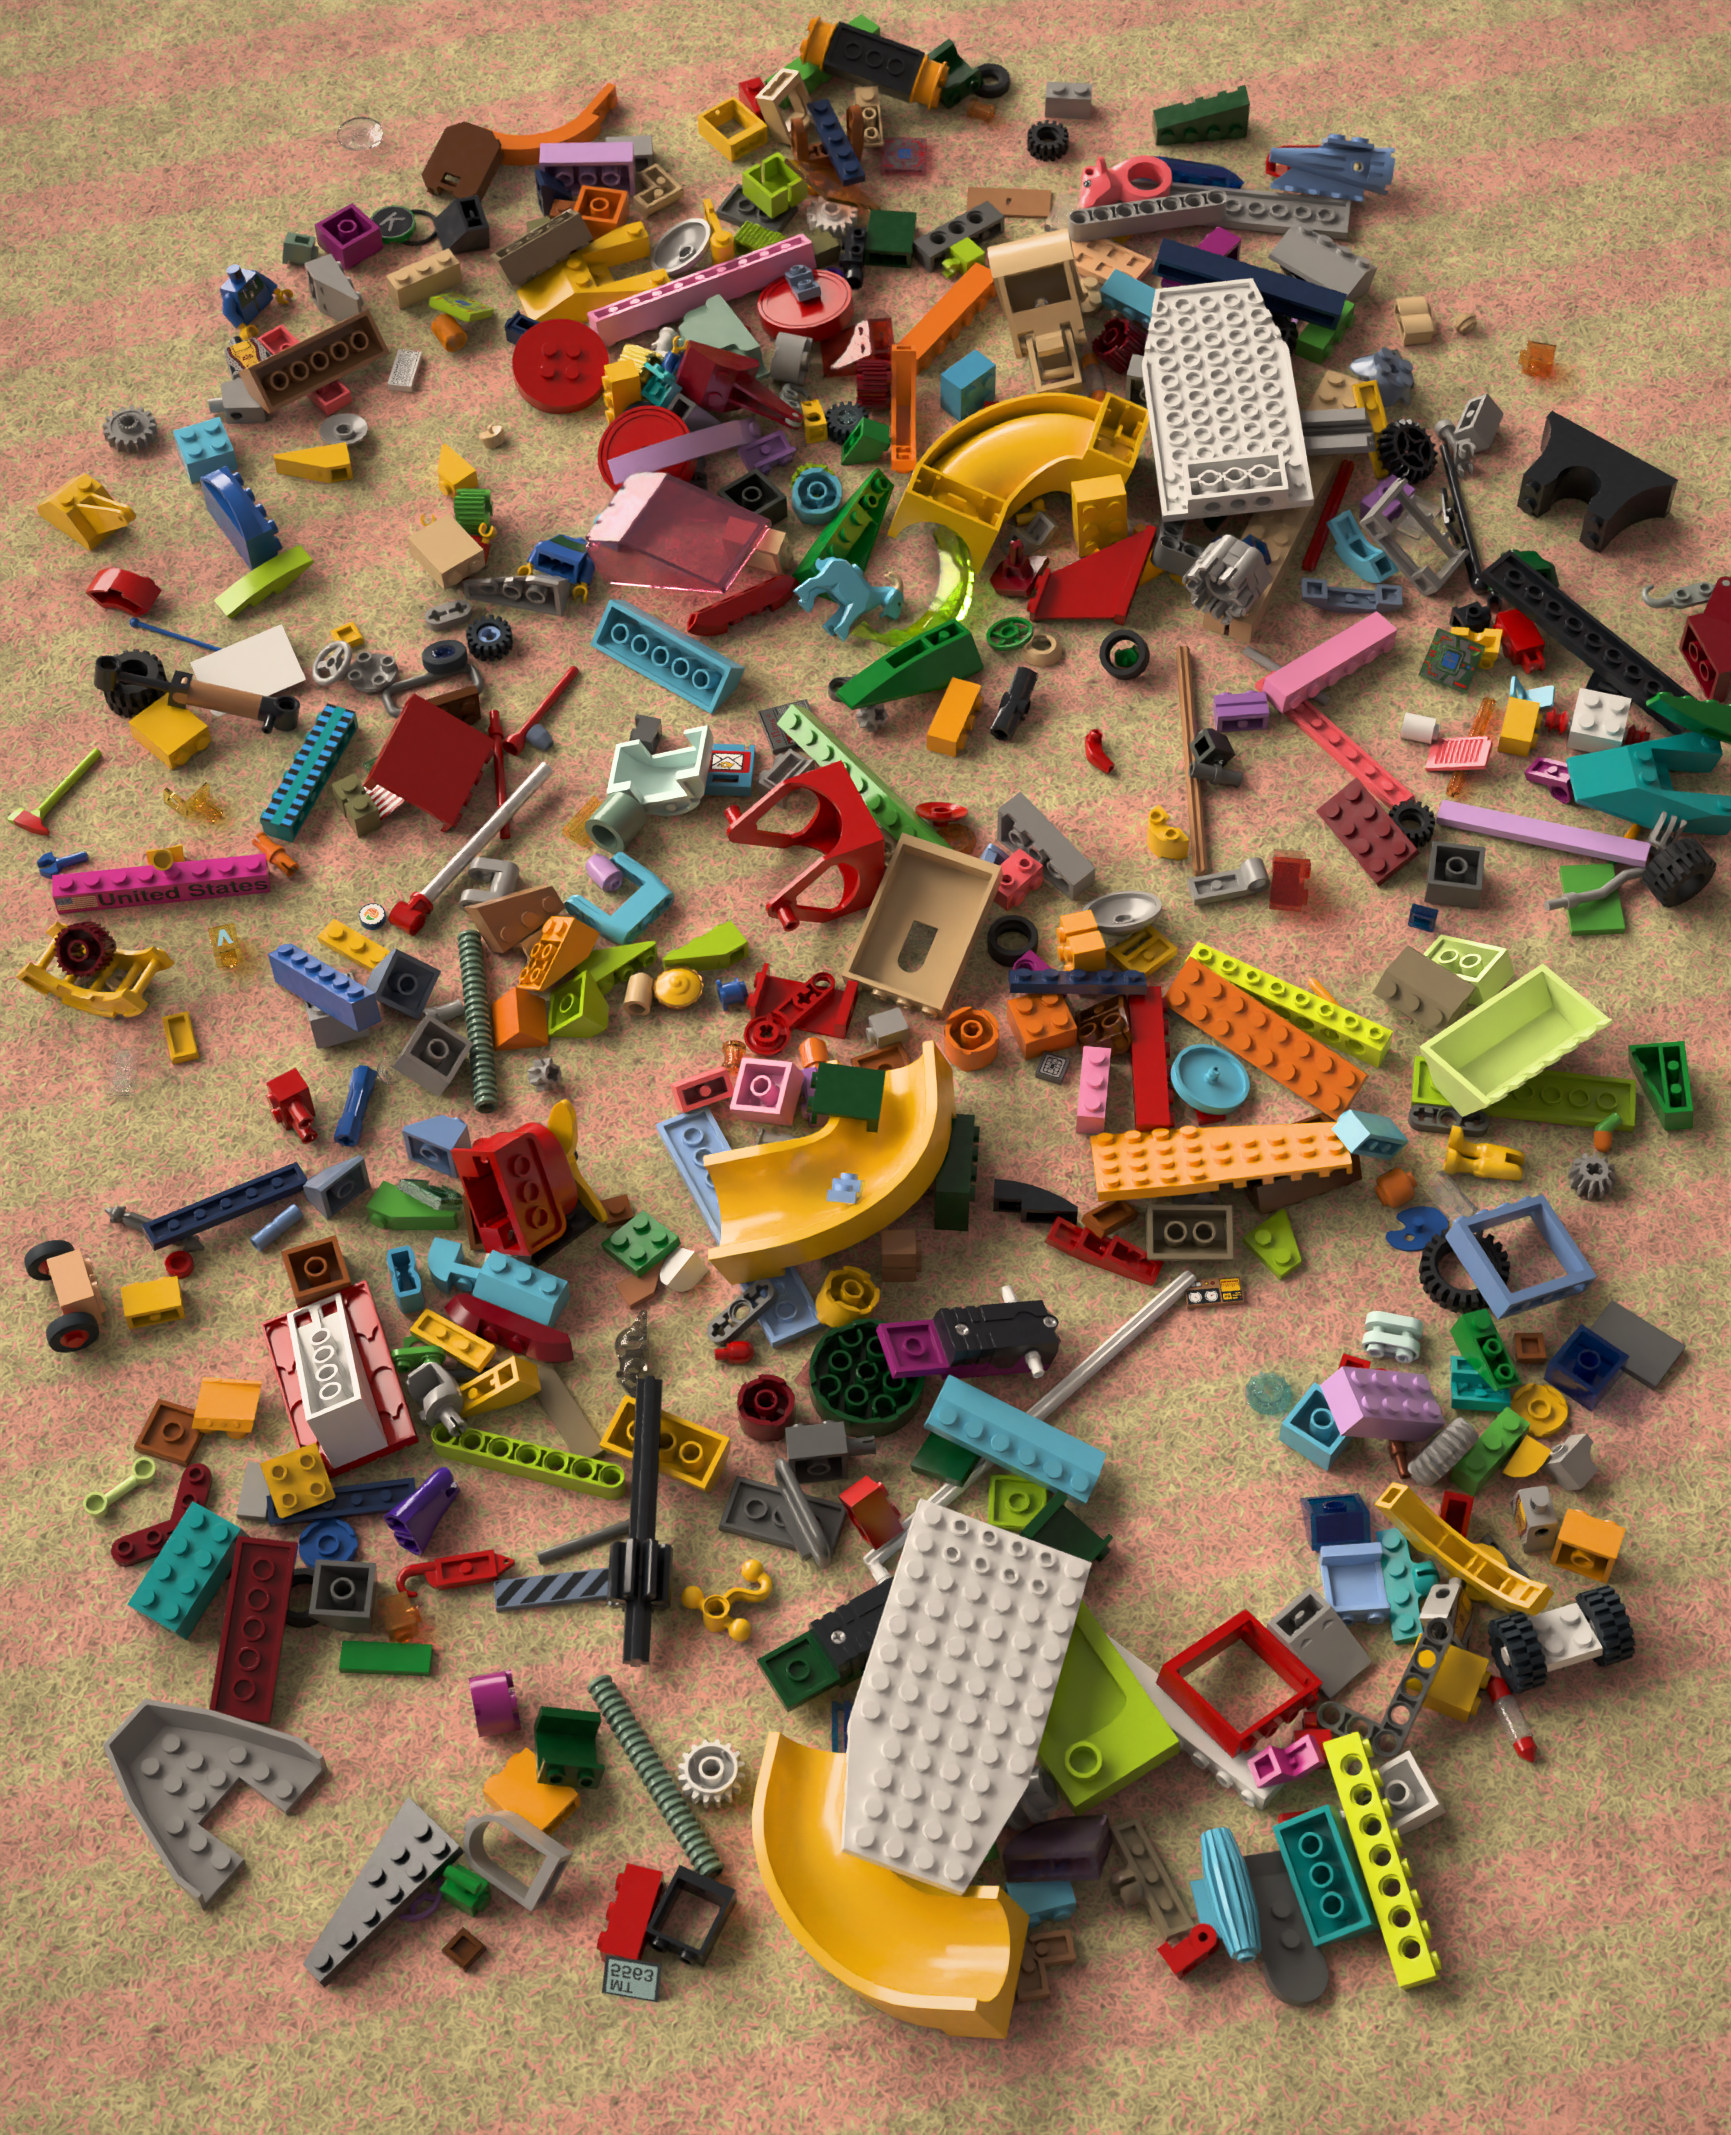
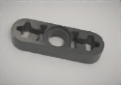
M1425 1104L1412 1106L1408 1115V1124L1414 1130L1449 1135L1452 1126L1444 1125L1441 1122V1118L1445 1116L1452 1117L1456 1121L1454 1126L1461 1127L1464 1136L1475 1138L1484 1136L1488 1131L1490 1123L1488 1115L1480 1110L1462 1117L1455 1108ZM1418 1114H1423L1424 1121L1418 1120ZM1433 1115H1437L1435 1123H1432ZM1462 1118H1465L1464 1126H1460ZM1473 1120L1479 1121L1480 1126L1478 1128L1474 1127Z
M766 1279L753 1283L709 1323L707 1327L709 1339L721 1347H725L727 1343L733 1342L777 1302L779 1296L777 1288ZM763 1289L767 1291L768 1296L766 1298H763L760 1294ZM751 1299L758 1305L756 1308L750 1302ZM743 1306L749 1307V1314L745 1319L739 1320L736 1318L739 1308ZM731 1319L736 1326L733 1327L727 1320ZM719 1328L724 1329L726 1333L722 1337L717 1332Z

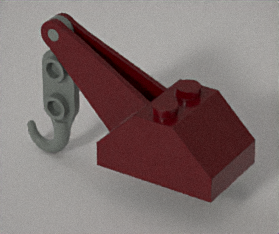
M692 340L688 342L676 374L678 379L675 383L682 387L680 393L699 407L720 413L744 408L776 421L792 430H799L804 418L798 393L803 394L806 398L810 397L806 389L793 383L785 384L779 396H777L755 379L760 367L757 359Z
M1720 577L1714 585L1709 582H1700L1676 588L1660 599H1653L1648 594L1654 588L1653 584L1646 586L1642 590V600L1652 608L1674 607L1685 609L1707 603L1703 613L1687 617L1679 650L1707 700H1717L1719 703L1725 702L1731 690V577Z

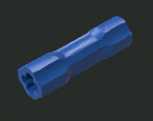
M359 1065L353 1069L344 1111L338 1121L334 1135L335 1142L342 1146L353 1147L359 1144L363 1130L362 1122L370 1095L374 1091L378 1077L377 1071L369 1066Z

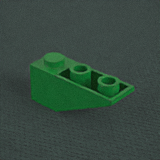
M1487 1308L1462 1314L1450 1332L1463 1358L1495 1392L1521 1386L1522 1382Z

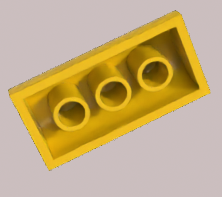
M625 1395L599 1446L605 1451L632 1461L636 1399ZM662 1410L659 1473L703 1492H710L714 1488L727 1462L731 1446L730 1438Z

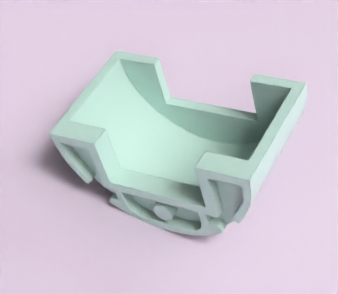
M708 725L685 730L684 735L693 747L651 755L640 740L616 744L607 795L612 792L628 794L643 807L648 815L676 816L693 810L700 804V799L704 796L714 743L713 734Z

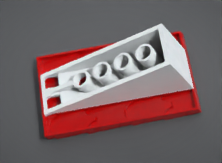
M366 1280L260 1323L297 1448L299 1449L316 1442L329 1479L348 1472L350 1469H355L377 1460L379 1457L382 1458L401 1450L405 1446L408 1447L419 1442L374 1296Z

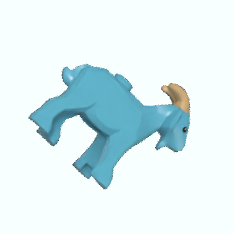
M829 557L824 560L818 558L815 565L819 574L814 578L807 579L793 591L801 598L798 604L807 613L813 609L816 596L827 592L829 597L839 604V607L830 619L822 625V628L831 636L836 633L839 639L844 642L849 635V629L854 621L880 605L883 608L879 616L880 618L887 616L892 620L898 619L903 603L904 585L901 577L897 573L890 571L884 577L890 581L892 587L871 586L862 577L864 573L857 565H851L844 559Z

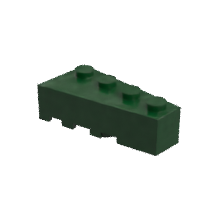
M1246 85L1239 86L1237 91L1229 93L1226 90L1217 92L1218 96L1208 99L1203 97L1195 98L1192 103L1186 105L1181 102L1153 110L1152 129L1156 146L1247 138L1250 101Z
M956 1114V1118L951 1119V1135L948 1150L936 1178L934 1230L968 1231L970 1202H975L976 1185H971V1182H976L977 1165H972V1162H978L979 1146L974 1145V1143H979L980 1126H975V1115Z

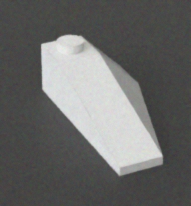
M1410 1751L1403 1753L1380 1767L1379 1771L1384 1786L1379 1787L1382 1799L1388 1798L1393 1811V1816L1389 1817L1392 1829H1398L1400 1836L1446 1813L1433 1787ZM1369 1791L1360 1793L1357 1798L1358 1805L1365 1806L1369 1804L1372 1799V1793ZM1341 1811L1354 1850L1356 1852V1855H1358L1344 1811ZM1371 1822L1367 1827V1834L1369 1836L1379 1834L1382 1828L1381 1822Z

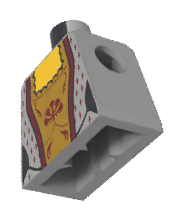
M239 336L233 337L229 341V347L224 349L232 380L241 378L238 373L239 371L272 356L256 338L243 341Z
M1547 1486L1518 1490L1511 1500L1510 1506L1524 1554L1554 1549L1558 1522ZM1538 1530L1543 1534L1537 1535L1535 1534V1532Z
M1453 1577L1449 1580L1448 1584H1435L1431 1587L1419 1619L1424 1628L1435 1617L1448 1619L1455 1627V1636L1451 1645L1468 1651L1475 1611L1465 1593L1467 1583L1461 1578ZM1440 1622L1434 1625L1432 1634L1435 1639L1443 1640L1448 1636L1449 1629L1445 1623Z

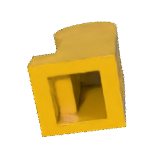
M814 399L800 402L804 417L802 426L806 444L828 441L827 422L819 400Z

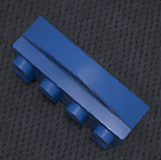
M224 466L200 477L208 512L250 570H254L277 556V551L282 549L278 537L274 536L279 533L277 525L273 519L266 521L267 513L261 503L257 505L253 503L256 500L250 488H242L244 482L238 472L232 474L228 467Z

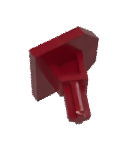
M1019 539L1011 541L1009 544V554L997 566L989 579L997 595L1029 597L1035 587L1038 576L1043 574L1050 561L1047 556L1024 555L1022 541Z

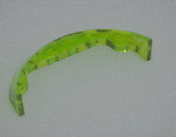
M942 524L932 533L939 553L940 580L932 604L919 620L903 630L892 629L886 634L878 633L863 621L853 629L851 635L896 648L917 635L953 618H956L958 621L963 620L972 601V588L975 583V571L972 569L967 551L969 547L965 540L957 532Z

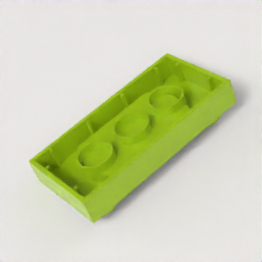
M1082 1599L1036 1755L1041 1766L1050 1773L1058 1792L1076 1818L1180 1753L1179 1739Z

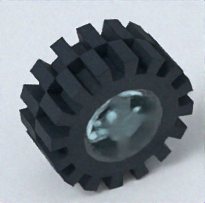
M844 401L839 402V406L836 404L832 405V409L829 408L827 414H825L828 438L831 437L833 443L837 440L838 445L842 446V443L847 440L863 417L868 418L866 409L864 407L860 408L858 403L853 406L852 401H848V405H844Z

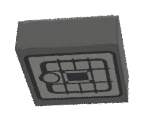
M1044 1051L1035 1072V1077L1061 1085L1070 1065V1058Z

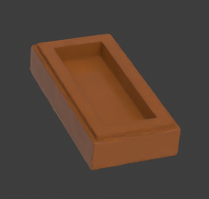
M1125 1200L1108 1201L1084 1214L1081 1222L1102 1239L1135 1221L1139 1212Z

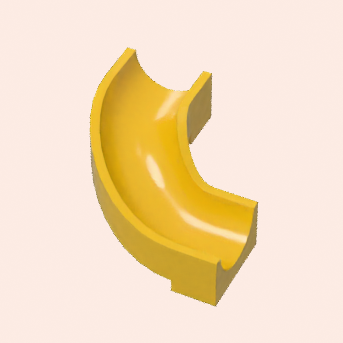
M1110 392L1106 393L1103 402L1068 393H1038L1008 399L986 407L953 426L917 462L887 535L896 539L904 528L919 522H933L947 526L957 532L967 543L972 557L969 571L979 575L1000 528L1031 500L1051 491H1063L1072 495L1071 482L1121 474L1125 486L1134 468L1149 423L1148 409Z
M933 1040L922 1042L923 1054L917 1061L899 1069L886 1071L877 1133L866 1131L867 1121L829 1116L828 1123L823 1129L806 1137L704 1156V1167L712 1179L721 1215L720 1246L708 1249V1260L731 1285L784 1276L786 1267L803 1264L846 1249L888 1226L903 1215L924 1194L943 1164L950 1141L951 1119L956 1118L952 1067ZM838 1060L827 1062L831 1064L843 1065ZM841 1173L858 1174V1180H865V1187L857 1203L827 1201V1190L832 1189L833 1178H841Z
M769 1732L755 1790L752 1811L753 1843L757 1864L765 1888L777 1912L793 1936L816 1961L848 1989L873 2007L894 2018L918 2026L939 2028L949 2036L1006 2039L1030 1916L999 1886L968 1885L965 1892L959 1896L841 1852L842 1819L845 1806L844 1782L847 1769L846 1753H833L813 1749L787 1738L781 1732Z

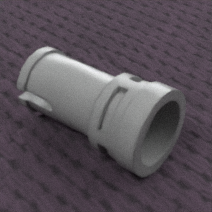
M457 999L440 1007L426 1008L422 1010L423 1017L429 1014L443 1023L464 1016L465 1010L460 999Z

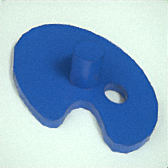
M1412 1207L1401 1211L1396 1216V1219L1402 1222L1405 1228L1389 1231L1386 1233L1385 1238L1395 1249L1409 1252L1425 1249L1428 1241L1431 1242L1432 1236L1436 1233L1440 1236L1441 1231L1448 1228V1219L1441 1210L1434 1207ZM1407 1235H1412L1414 1239L1412 1241H1407L1404 1237Z

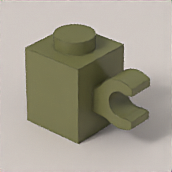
M815 227L814 236L808 235L806 231L803 232V235L812 242L817 266L814 269L819 270L839 261L840 242L828 230L821 233L820 229Z

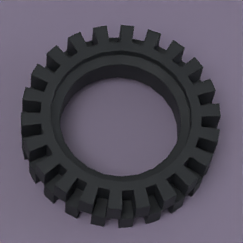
M1447 1228L1441 1231L1440 1236L1436 1233L1432 1236L1431 1242L1428 1241L1425 1245L1420 1261L1419 1280L1420 1284L1424 1283V1292L1431 1293L1430 1299L1433 1302L1439 1299V1306L1443 1309L1446 1308L1447 1304L1452 1306L1451 1312L1457 1313L1458 1308H1463V1314L1469 1313L1471 1308H1474L1475 1311L1482 1310L1483 1306L1489 1309V1305L1478 1288L1473 1290L1457 1289L1449 1285L1442 1278L1438 1269V1263L1442 1257L1454 1250L1445 1238V1235L1448 1233ZM1484 1230L1476 1232L1473 1235L1505 1285H1507L1510 1274V1261H1507V1252H1501L1503 1245L1500 1241L1493 1244L1494 1236L1490 1233L1486 1238L1482 1237Z

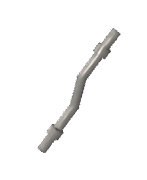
M1648 865L1645 868L1637 867L1623 870L1600 889L1578 894L1575 892L1565 893L1560 898L1546 900L1544 907L1546 911L1560 908L1572 909L1582 903L1604 899L1626 881L1642 877Z

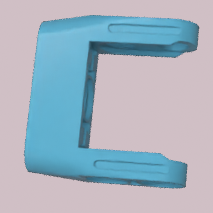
M617 852L610 861L623 873L624 877L639 886L640 889L611 916L581 895L570 896L564 902V906L570 915L575 914L577 916L576 919L591 928H595L596 931L600 932V936L623 946L631 944L648 928L647 925L649 923L652 924L672 905L675 895L650 870L625 853Z

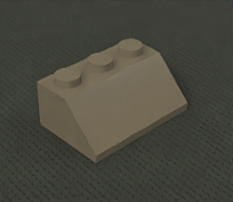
M1406 946L1385 970L1372 994L1439 1034L1458 1021L1477 987L1412 947Z
M1147 1204L1145 1212L1147 1260L1233 1261L1232 1205Z

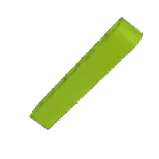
M443 1422L437 1424L431 1433L435 1452L443 1458L608 1500L620 1499L626 1492L627 1486L624 1471L616 1464L469 1427L462 1434L456 1426L455 1429L460 1436L453 1437ZM445 1438H451V1440H450L449 1442H446V1443H441V1442H440L441 1440H443V1439H445ZM472 1445L479 1446L477 1449L474 1450L468 1449ZM500 1452L507 1453L505 1456L502 1457L495 1456ZM527 1459L535 1460L530 1464L523 1463ZM555 1466L563 1467L558 1471L551 1470V1468ZM583 1473L591 1474L589 1477L586 1478L578 1477ZM611 1480H617V1481H619V1482H618L617 1484H615V1485H608V1484H606L607 1482H609V1481H611Z

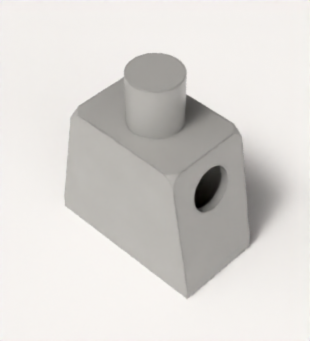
M241 378L222 383V397L208 399L210 413L225 412L228 424L266 423L265 409L249 395Z

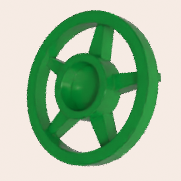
M1009 617L994 623L988 629L986 639L988 645L995 651H1012L1018 648L1022 649L1032 639L1034 631L1029 620L1022 617ZM1014 623L1023 624L1027 628L1019 629ZM1026 635L1022 640H1019L1021 636ZM991 636L1001 640L996 644L991 640Z

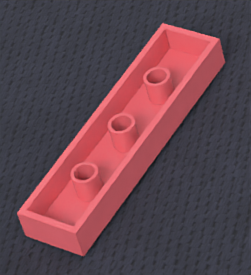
M282 325L257 338L271 355L299 342ZM339 380L306 395L327 416L352 403L351 392Z

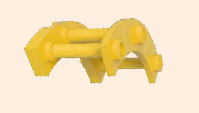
M57 921L45 932L53 940L37 964L28 963L19 971L16 978L45 996L50 992L62 998V1004L89 1014L115 1018L117 1014H123L127 1018L144 1012L149 1003L143 1000V992L156 972L172 967L175 961L169 958V955L164 950L154 946L140 951H126L117 948L114 952L115 956H112L113 961L109 962L111 965L107 966V969L99 974L90 989L75 986L73 984L78 976L74 977V974L66 975L64 979L60 980L46 972L47 967L57 953L54 951L57 948L54 945L56 943L54 939L58 937L57 934L61 932V929L68 928V925ZM116 968L128 970V973L115 992H101L106 985V979L112 976ZM141 972H143L142 975H141V977L139 978V980H138L137 983L135 984L134 988H133L132 990H130V988L132 987V985H133L134 982L136 981V979H137V977L139 976V974H140Z

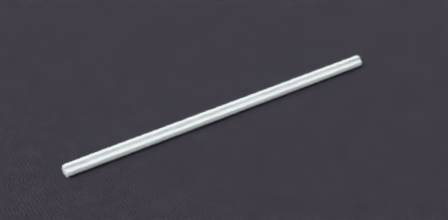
M1184 1271L1026 1413L1043 1421L1185 1294V1290L1196 1281L1195 1275L1190 1271ZM981 1457L963 1488L946 1483L927 1501L942 1507L948 1506L995 1463ZM915 1511L901 1523L904 1529L901 1533L876 1551L872 1549L863 1557L866 1567L869 1568L870 1564L875 1561H880L882 1565L905 1544Z

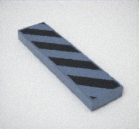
M609 1568L494 1581L496 1611L504 1612L607 1600Z

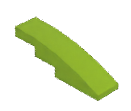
M297 545L252 570L214 601L232 619L249 604L253 607L257 606L273 591L276 594L281 593L315 561L301 545Z

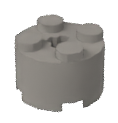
M779 332L774 345L777 347L774 357L771 359L770 377L777 381L804 386L806 372H809L811 358H808V352L811 353L813 339Z

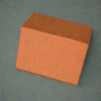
M514 987L491 1004L494 1051L549 1046L544 998Z

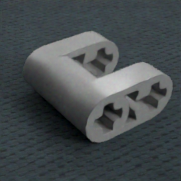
M482 857L473 858L468 871L469 876L477 881L492 882L490 891L464 890L459 907L467 912L464 908L466 906L514 893L520 872L519 867L513 862Z

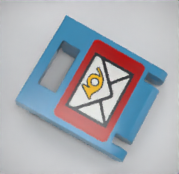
M714 744L704 795L751 796L755 745H750L749 750H745V745ZM713 778L739 779L738 783L713 782Z

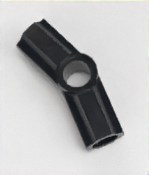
M1017 667L1009 690L1003 694L999 705V712L990 728V734L996 739L1004 742L1011 741L1020 721L1025 720L1024 715L1029 712L1031 705L1030 697L1039 675L1037 672L1026 667Z

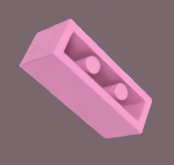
M1083 1047L1076 1132L1104 1133L1111 1048Z

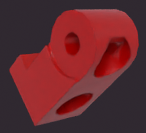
M1200 1923L1192 1928L1187 1938L1173 1948L1168 1942H1165L1157 1950L1180 1980L1218 1951L1220 1937L1211 1925Z

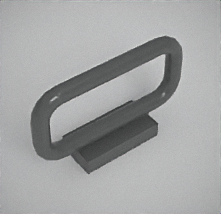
M466 663L460 670L450 674L436 675L426 673L393 683L384 689L381 698L387 713L391 717L398 719L402 710L396 708L392 700V696L396 693L466 673L470 675L480 694L484 688V681L479 670L475 666Z
M777 1458L774 1463L775 1478L786 1502L785 1505L777 1508L778 1515L801 1561L813 1557L820 1568L827 1569L831 1563V1553L825 1534L790 1465L784 1458Z

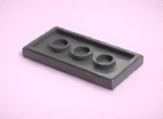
M736 1476L718 1526L719 1531L796 1551L778 1515L777 1508L786 1504L779 1487ZM804 1494L825 1534L832 1561L847 1512L843 1504Z

